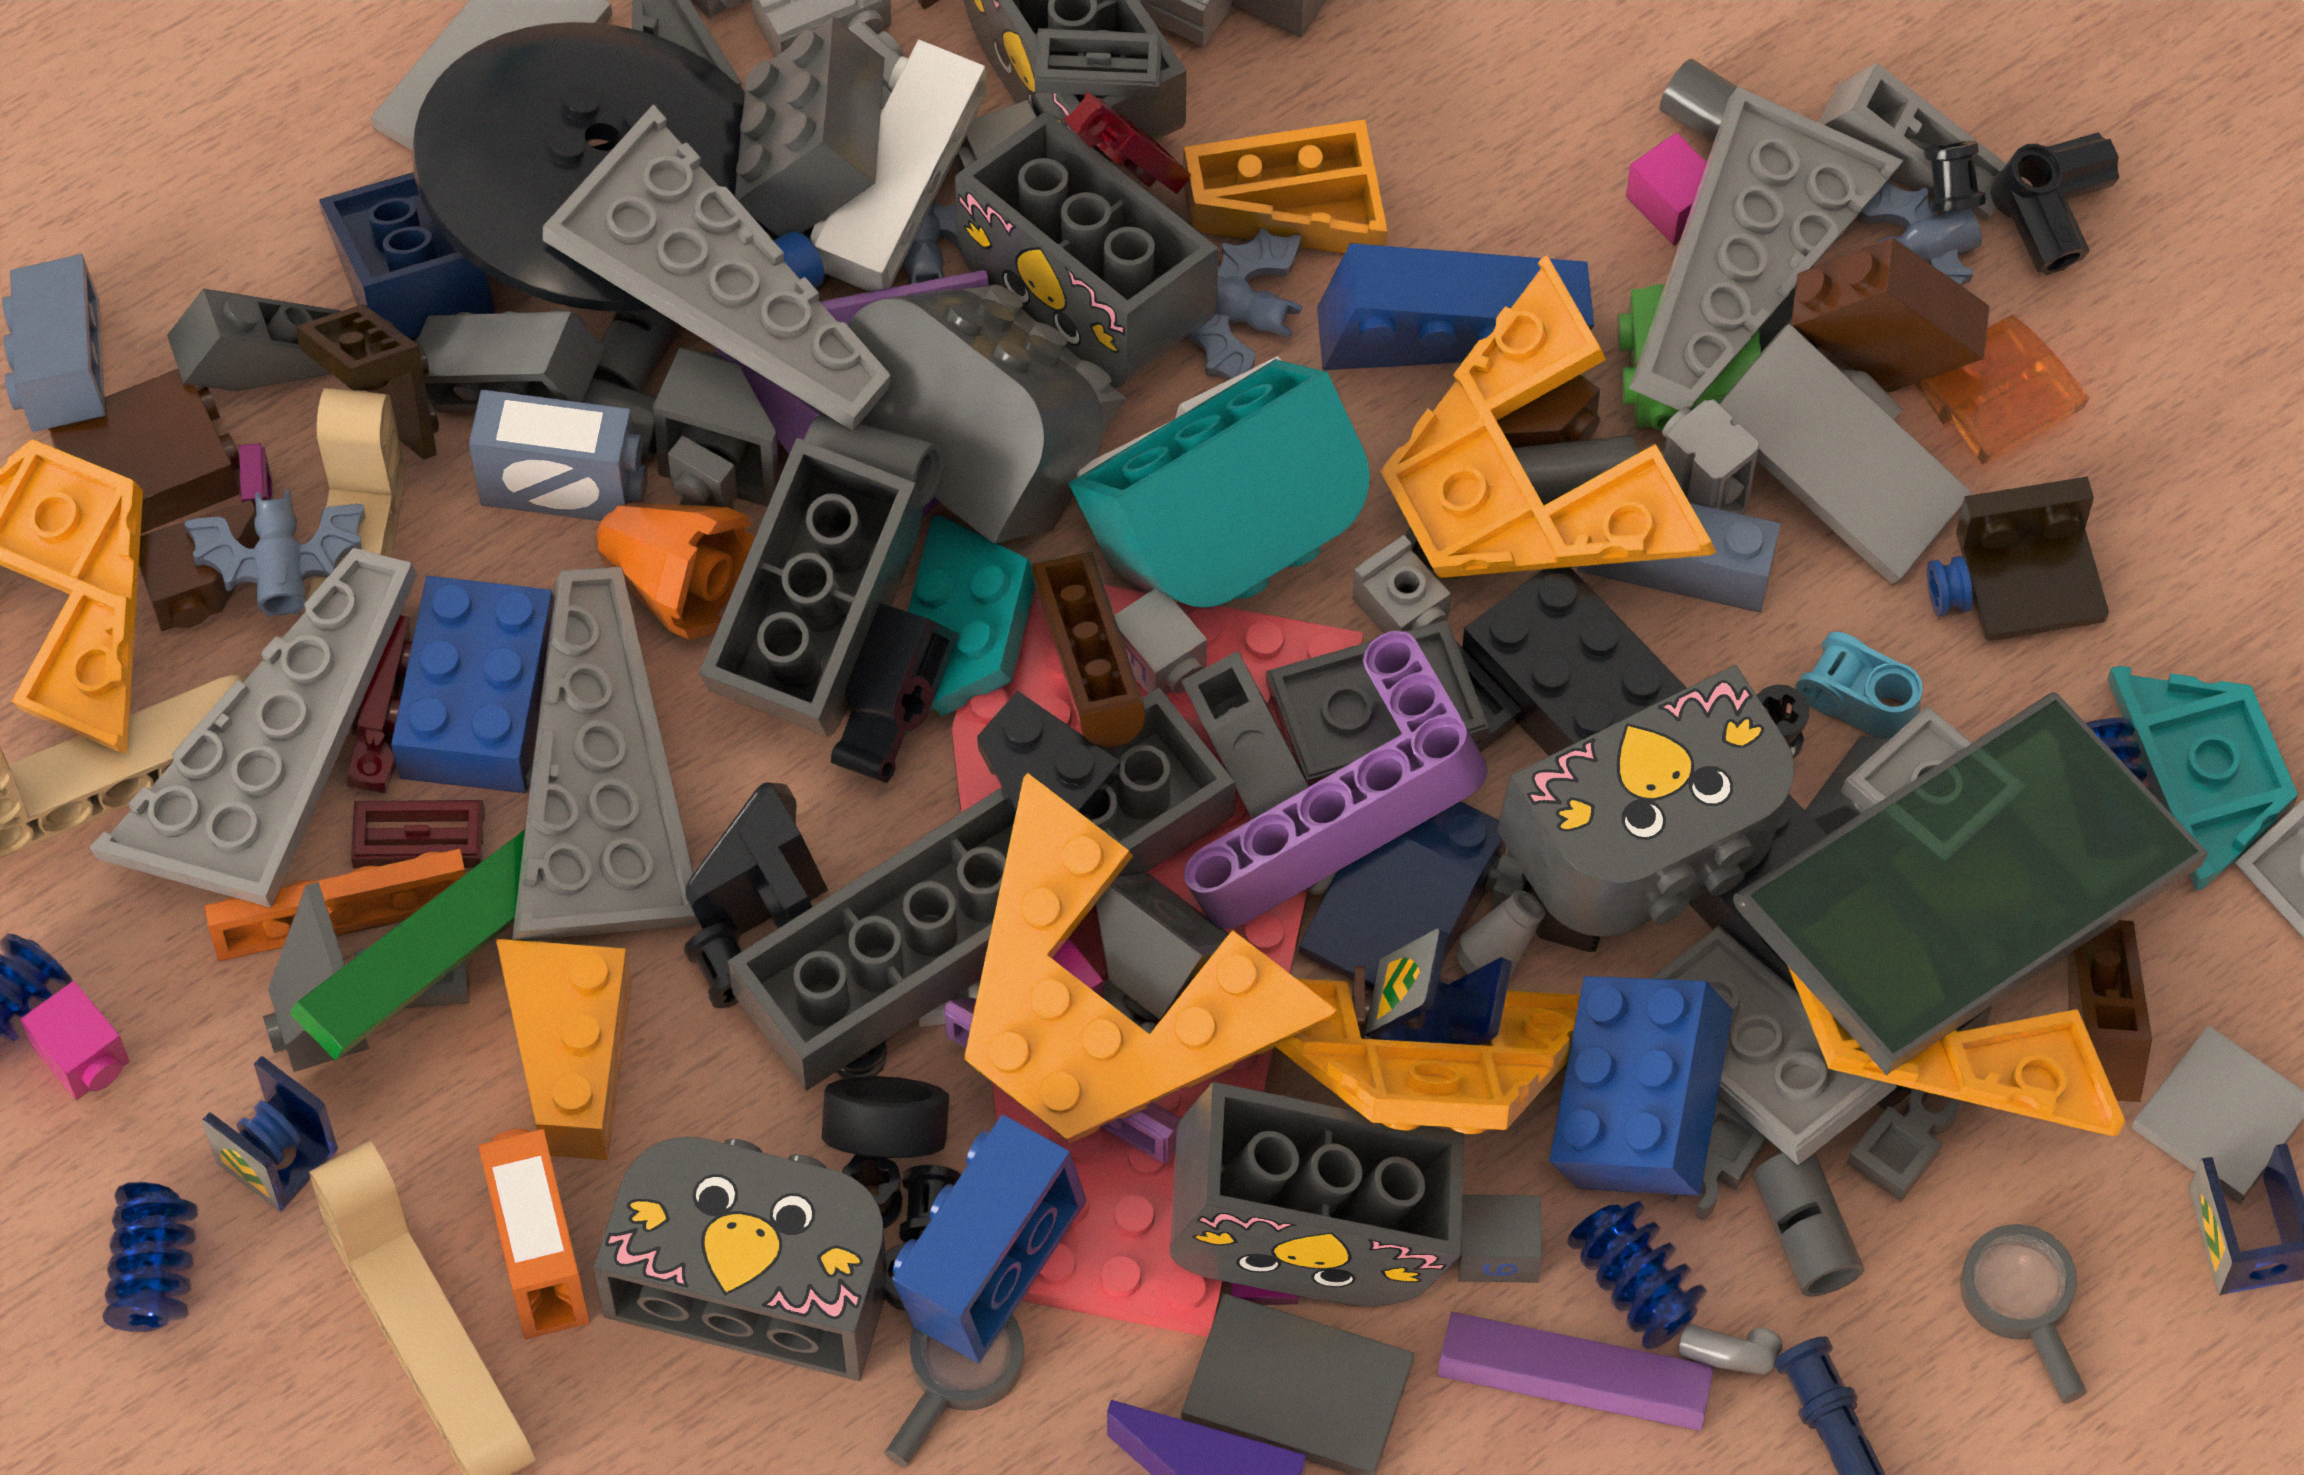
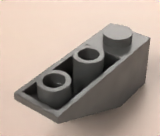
M203 288L168 333L167 337L183 384L241 391L331 374L300 349L296 326L340 312L341 310Z
M1239 651L1181 680L1228 774L1235 781V787L1252 819L1309 787Z

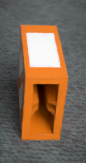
M512 1129L496 1135L491 1142L479 1144L478 1148L524 1339L590 1324L544 1129L532 1132L526 1129Z

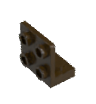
M365 304L296 326L299 346L303 352L353 391L360 390L389 394L400 441L423 460L436 456L433 434L438 432L439 423L435 409L427 399L424 378L429 376V363L422 346L418 342H413L396 329L389 320H384Z
M2088 476L1964 497L1956 535L1962 557L1965 559L1969 570L1974 601L1984 637L1987 640L1994 641L2103 623L2107 620L2109 610L2085 529L2094 500Z

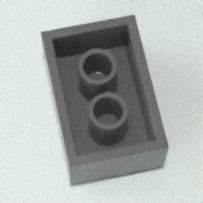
M831 17L813 31L806 30L801 33L789 48L772 60L758 63L745 80L743 117L740 125L739 159L736 167L735 198L752 217L778 237L789 231L803 233L874 185L876 181L885 58L835 17Z

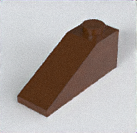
M2120 920L2068 954V1011L2078 1009L2116 1100L2140 1102L2152 1044V1035L2134 921Z

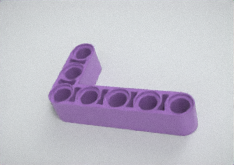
M1403 631L1384 633L1369 644L1363 658L1367 673L1402 734L1206 845L1191 856L1184 870L1185 883L1213 924L1223 929L1236 928L1246 924L1480 789L1487 776L1486 761L1419 644L1411 634Z

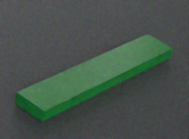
M525 829L296 1002L289 1014L335 1061L514 924Z

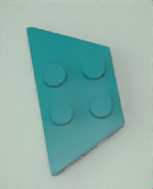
M932 516L908 612L928 618L959 634L930 711L935 709L941 716H944L964 706L972 697L979 694L986 695L1012 682L1035 585L1031 571V565L1033 564L1027 558L997 543L993 544L987 538L942 516Z
M2116 666L2110 668L2107 681L2157 799L2208 852L2202 866L2189 874L2195 890L2204 889L2295 805L2298 797L2296 788L2251 685L2226 681L2205 683L2196 677L2170 673L2168 680L2131 675V667Z

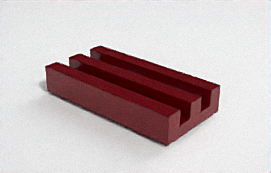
M483 800L354 801L351 851L353 868L364 866L379 867L415 859L427 852H447L456 849L461 850L464 868H474L483 860L481 851L484 837L482 826L485 815ZM468 821V827L430 828L428 825H405L404 828H367V822Z

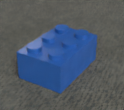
M426 575L391 744L400 779L526 793L525 777L531 767L537 735L553 601L552 590Z
M1584 976L1549 1162L1577 1189L1700 1196L1733 1009L1707 981Z
M1003 1114L991 1131L984 1130L976 1137L967 1155L966 1163L968 1166L954 1186L948 1184L940 1191L930 1211L931 1221L918 1240L911 1239L904 1245L893 1266L894 1276L892 1280L912 1326L980 1364L1087 1202L1070 1151Z

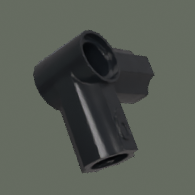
M2099 132L2048 147L2037 143L2026 144L2017 149L1992 182L1990 193L1993 203L2000 212L2007 217L2013 218L2038 273L2044 272L2045 275L2065 270L2070 265L2083 260L2090 251L2066 199L2112 187L2119 179V156L2111 139L2103 138ZM2021 177L2027 179L2033 186L2025 183Z

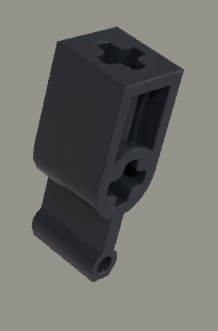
M879 603L848 682L846 701L852 712L841 740L836 743L832 750V764L884 783L889 782L894 775L896 768L895 759L906 731L918 728L930 711L959 637L958 633L928 618Z

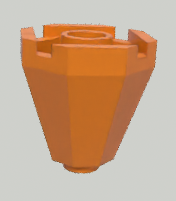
M627 503L617 505L614 511L609 512L602 519L596 538L598 543L597 550L603 564L607 568L622 567L626 587L670 632L690 640L716 633L722 619L717 614L731 597L755 535L746 532L744 529L751 526L748 516L729 507Z

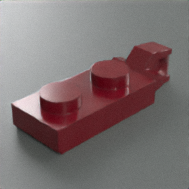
M1090 92L1084 95L1085 98L1069 116H1065L1063 120L1088 147L1095 145L1099 147L1119 166L1124 165L1149 188L1158 180L1175 194H1178L1190 180L1191 174L1154 138L1101 98H1096Z
M399 615L364 695L357 723V737L347 774L348 787L385 794L396 769L394 753L386 744L388 734L394 735L401 700L397 695L401 679L406 676L413 642L410 641V618L408 616Z

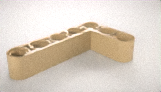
M324 388L321 393L317 414V439L329 485L326 508L328 506L349 504L364 505L365 518L358 530V535L361 537L362 542L361 550L391 557L405 482V463L389 394ZM345 555V556L339 561L338 565L341 563V561H342L347 555ZM312 576L308 599L326 580L325 577ZM363 700L348 734H355L357 732V723Z
M238 674L218 678L130 714L128 749L125 755L79 735L8 764L0 746V857L13 854L127 807L128 803L143 786L150 789L174 762L172 753L237 680L243 683L247 677Z
M368 1140L309 1171L326 1229L339 1256L462 1474L512 1475L535 1463L534 1454L523 1431L410 1235L396 1186L373 1143Z

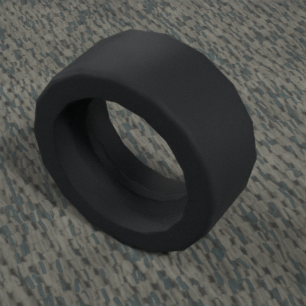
M866 1076L837 1080L828 1084L824 1091L821 1138L832 1148L868 1157L915 1158L932 1155L943 1150L946 1144L949 1094L938 1086L906 1078Z

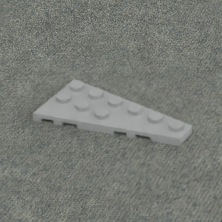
M1736 87L1728 100L1629 389L1679 411L1685 407L1691 409L1796 288L1797 273L1811 269L1816 265L1894 175L1904 160L1740 87Z
M653 104L544 224L543 241L840 424L854 430L888 391L890 373L845 322H837L818 300L819 292L806 277L799 279L785 263L784 252L726 186H718L701 167L700 156L687 142L684 144L680 143L666 127L667 119Z
M353 548L304 603L306 612L282 639L275 636L260 653L263 660L243 683L237 680L172 753L174 762L152 787L147 789L143 786L128 803L131 810L110 834L104 831L90 846L89 849L94 857L101 861L272 908L416 579L417 573L412 563Z
M622 567L562 570L554 584L512 940L528 941L696 925L698 920L686 900L685 892L687 882L693 875Z

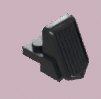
M772 782L761 784L688 880L685 889L686 900L702 930L717 923L733 922L742 935L770 918L778 929L812 908L810 900L828 891L813 857L796 826L797 803L788 785Z

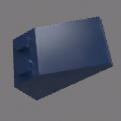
M413 172L319 199L322 214L357 306L365 304L384 320H389L396 329L412 341L419 337L428 316L456 315L460 312L495 314L487 273L467 260L436 227L418 193Z
M1460 801L1340 869L1336 873L1299 945V953L1354 980V967L1365 966V987L1374 991L1381 958L1438 928L1439 934L1430 973L1431 978L1436 974L1486 894L1485 885L1493 864L1500 855L1506 854L1507 846L1497 832L1499 820Z

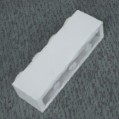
M919 39L910 57L901 56L890 76L888 90L892 92L883 110L881 109L875 184L816 223L810 238V242L820 255L825 274L869 292L891 287L988 93L986 67L984 65Z

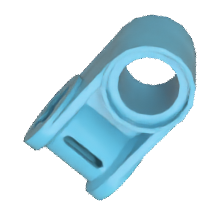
M1836 631L1828 633L1823 641L1822 649L1824 653L1813 670L1802 674L1795 685L1796 689L1805 697L1808 705L1828 716H1835L1871 736L1879 738H1892L1920 713L1923 693L1922 680L1911 667L1867 647L1863 642L1849 634ZM1894 698L1903 702L1904 705L1890 707L1881 703L1880 700Z

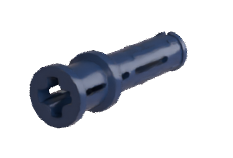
M1826 1336L1812 1338L1782 1353L1775 1360V1367L1778 1373L1787 1374L1802 1405L1799 1411L1802 1422L1808 1425L1809 1428L1817 1430L1838 1474L1886 1475L1854 1411L1858 1405L1856 1402L1858 1396L1854 1388L1845 1387L1829 1355L1833 1349L1829 1338Z

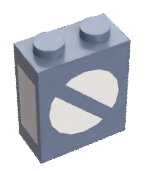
M481 389L469 440L481 505L602 521L609 512L614 511L617 505L643 502L648 471L646 465H640L643 436L641 434H634L630 409Z

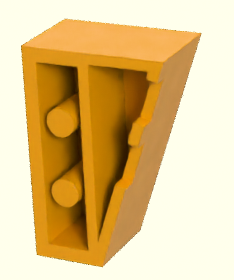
M1365 119L1184 147L1182 166L1191 174L1190 180L1184 186L1191 226L1198 232L1252 240L1261 228H1265L1268 233L1279 237H1290L1291 235L1299 234L1301 236L1300 247L1345 254L1350 243L1386 245L1388 231Z
M496 939L537 1130L544 1129L550 1156L608 1160L632 982L626 948Z

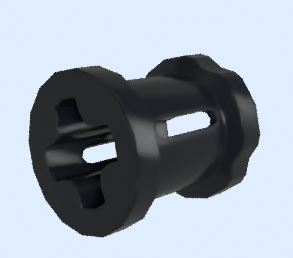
M1956 141L1924 148L1925 159L1931 161L1936 196L1930 200L1931 211L1962 210L1986 203L1985 193L1978 191L1974 155L1979 152L1978 142Z
M1787 685L1766 687L1757 694V697L1785 738L1792 757L1795 758L1803 746L1804 736L1802 731L1809 719V705L1805 697L1795 688ZM1788 703L1792 706L1791 714L1786 712Z
M733 922L717 923L699 931L689 939L684 947V952L689 961L698 963L710 986L708 991L709 999L715 1008H726L739 1003L732 992L728 960L742 952L738 944L741 934Z
M862 1155L853 1156L850 1163L842 1169V1173L854 1178L864 1187L878 1186L879 1195L873 1196L881 1212L883 1229H885L897 1220L902 1211L903 1199L900 1191L901 1177L898 1166L888 1158Z
M919 1165L908 1168L903 1172V1187L908 1191L907 1220L900 1224L899 1237L904 1243L911 1239H919L931 1221L930 1211L936 1197L946 1185L951 1184L954 1186L961 1176L958 1171L940 1165Z

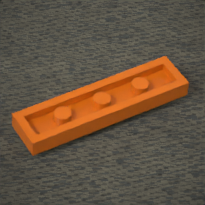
M460 849L447 852H427L411 860L379 867L364 866L351 873L316 881L300 880L294 882L288 887L280 888L272 908L234 897H228L224 901L204 905L217 959L218 961L284 947L306 885L319 882L336 936L403 921L464 876L466 872Z

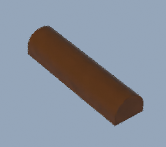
M1093 552L1034 563L1031 565L1033 582L1083 735L1089 742L1100 747H1117L1130 742L1140 733L1144 726V704Z

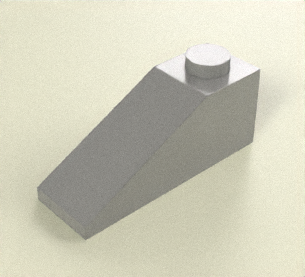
M1878 63L1838 84L1818 122L1904 160L1890 179L1916 191L1927 188L1929 190L1928 196L1933 198L1936 196L1931 161L1925 159L1924 148L1956 141L1978 142ZM1978 142L1979 152L1974 155L1978 191L1985 193L1986 203L1970 209L1976 217L1985 220L1992 216L1996 208L1990 193L1992 182L2006 163Z

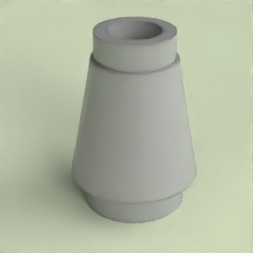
M1517 890L1510 898H1507L1466 930L1460 937L1461 946L1456 953L1458 962L1465 972L1476 979L1512 961L1511 977L1535 934L1539 923L1545 917V910L1542 904L1533 895Z

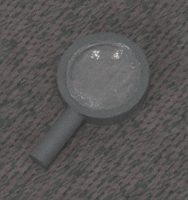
M2021 1224L1997 1227L1982 1235L1967 1254L1960 1278V1288L1964 1304L1971 1316L1988 1331L2010 1339H2032L2062 1402L2070 1403L2078 1400L2087 1393V1390L2056 1329V1326L2067 1315L2076 1292L2077 1276L2073 1260L2066 1248L2046 1231Z
M1011 1315L980 1364L914 1328L910 1342L911 1365L914 1377L924 1391V1394L885 1450V1454L895 1463L907 1467L946 1407L965 1411L982 1409L997 1403L1011 1392L1017 1384L1024 1366L1023 1335L1013 1315Z

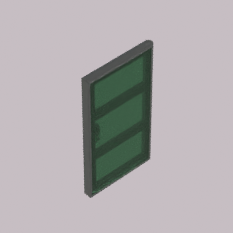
M2051 692L1975 740L1966 748L1953 754L1939 765L1928 770L1917 779L1906 784L1887 798L1734 894L1733 901L1743 917L1878 1067L1888 1075L2200 868L2208 852L2061 696Z

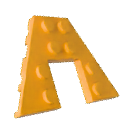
M1548 255L1541 258L1538 262L1539 272L1511 309L1505 306L1497 316L1494 331L1487 338L1478 341L1453 374L1456 380L1433 412L1427 408L1413 427L1410 440L1404 446L1397 448L1380 470L1438 578L1696 557L1716 553L1709 536L1656 444L1546 505H1543L1497 420L1606 360L1599 344Z
M31 439L9 456L6 464L0 469V565L68 593L70 596L11 702L26 713L125 755L128 749L143 489L132 479Z
M1027 773L1022 782L964 1057L968 1064L1071 1144L1098 1131L1101 1126L1115 1119H1124L1147 1108V1104L1186 1086L1190 1088L1231 1069L1235 1063L1254 1054L1261 1055L1275 1048V1044L1324 1021L1329 1023L1338 1017L1339 1013L1333 1006L1233 930L1150 1034L1052 959L1053 956L1127 865L1133 855L1119 842Z
M1988 831L1982 834L1940 874L1910 849H1906L1889 863L1894 871L1946 927L2023 913L2031 899L2014 859ZM1868 885L1848 900L1846 897L1831 909L1826 918L1817 926H1810L1800 934L1891 1036L1944 1002L1921 943ZM1789 968L1829 1069L2109 1136L2119 1135L2126 1122L2078 1009L1959 1032L1955 1029L1886 1075Z
M1297 979L1333 1006L1339 1015L1329 1023L1324 1021L1274 1046L1372 1123H1383L1389 1128L1403 1131L1414 1130L1420 1125L1450 1127L1454 1131L1464 1134H1479L1487 1129L1507 1130L1568 1062L1580 994L1507 990L1497 1036L1483 1043V1045L1361 1039L1348 981Z

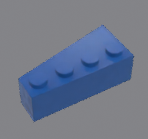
M1350 243L1317 306L1322 370L1462 363L1478 341L1487 338L1494 331L1496 318L1503 308L1507 306L1511 309L1539 272L1538 262L1541 258ZM1550 259L1586 324L1592 330L1594 318L1588 263L1586 261Z

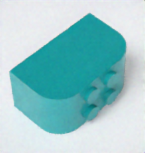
M1275 359L1069 482V485L1107 563L1122 580L1149 592L1156 588L1175 601L1190 606L1214 607L1227 603L1234 598L1245 599L1254 596L1269 585L1270 581L1268 578L1285 567L1294 568L1304 565L1319 556L1321 553L1320 546L1345 531L1361 512L1369 490L1370 472L1365 451L1328 372Z

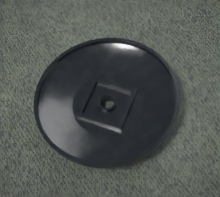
M564 22L531 26L508 32L485 41L462 55L438 77L427 93L419 110L412 148L413 174L418 193L436 227L450 244L482 271L514 289L552 303L597 311L653 309L544 242L543 226L611 152V150H597L587 142L601 139L616 146L653 104L667 119L666 127L680 143L684 144L687 142L700 156L701 167L718 186H726L735 196L736 167L739 159L741 138L740 125L743 117L745 92L727 74L705 58L667 39L643 31L600 23ZM756 220V222L769 235L770 230L763 224H761L758 220Z

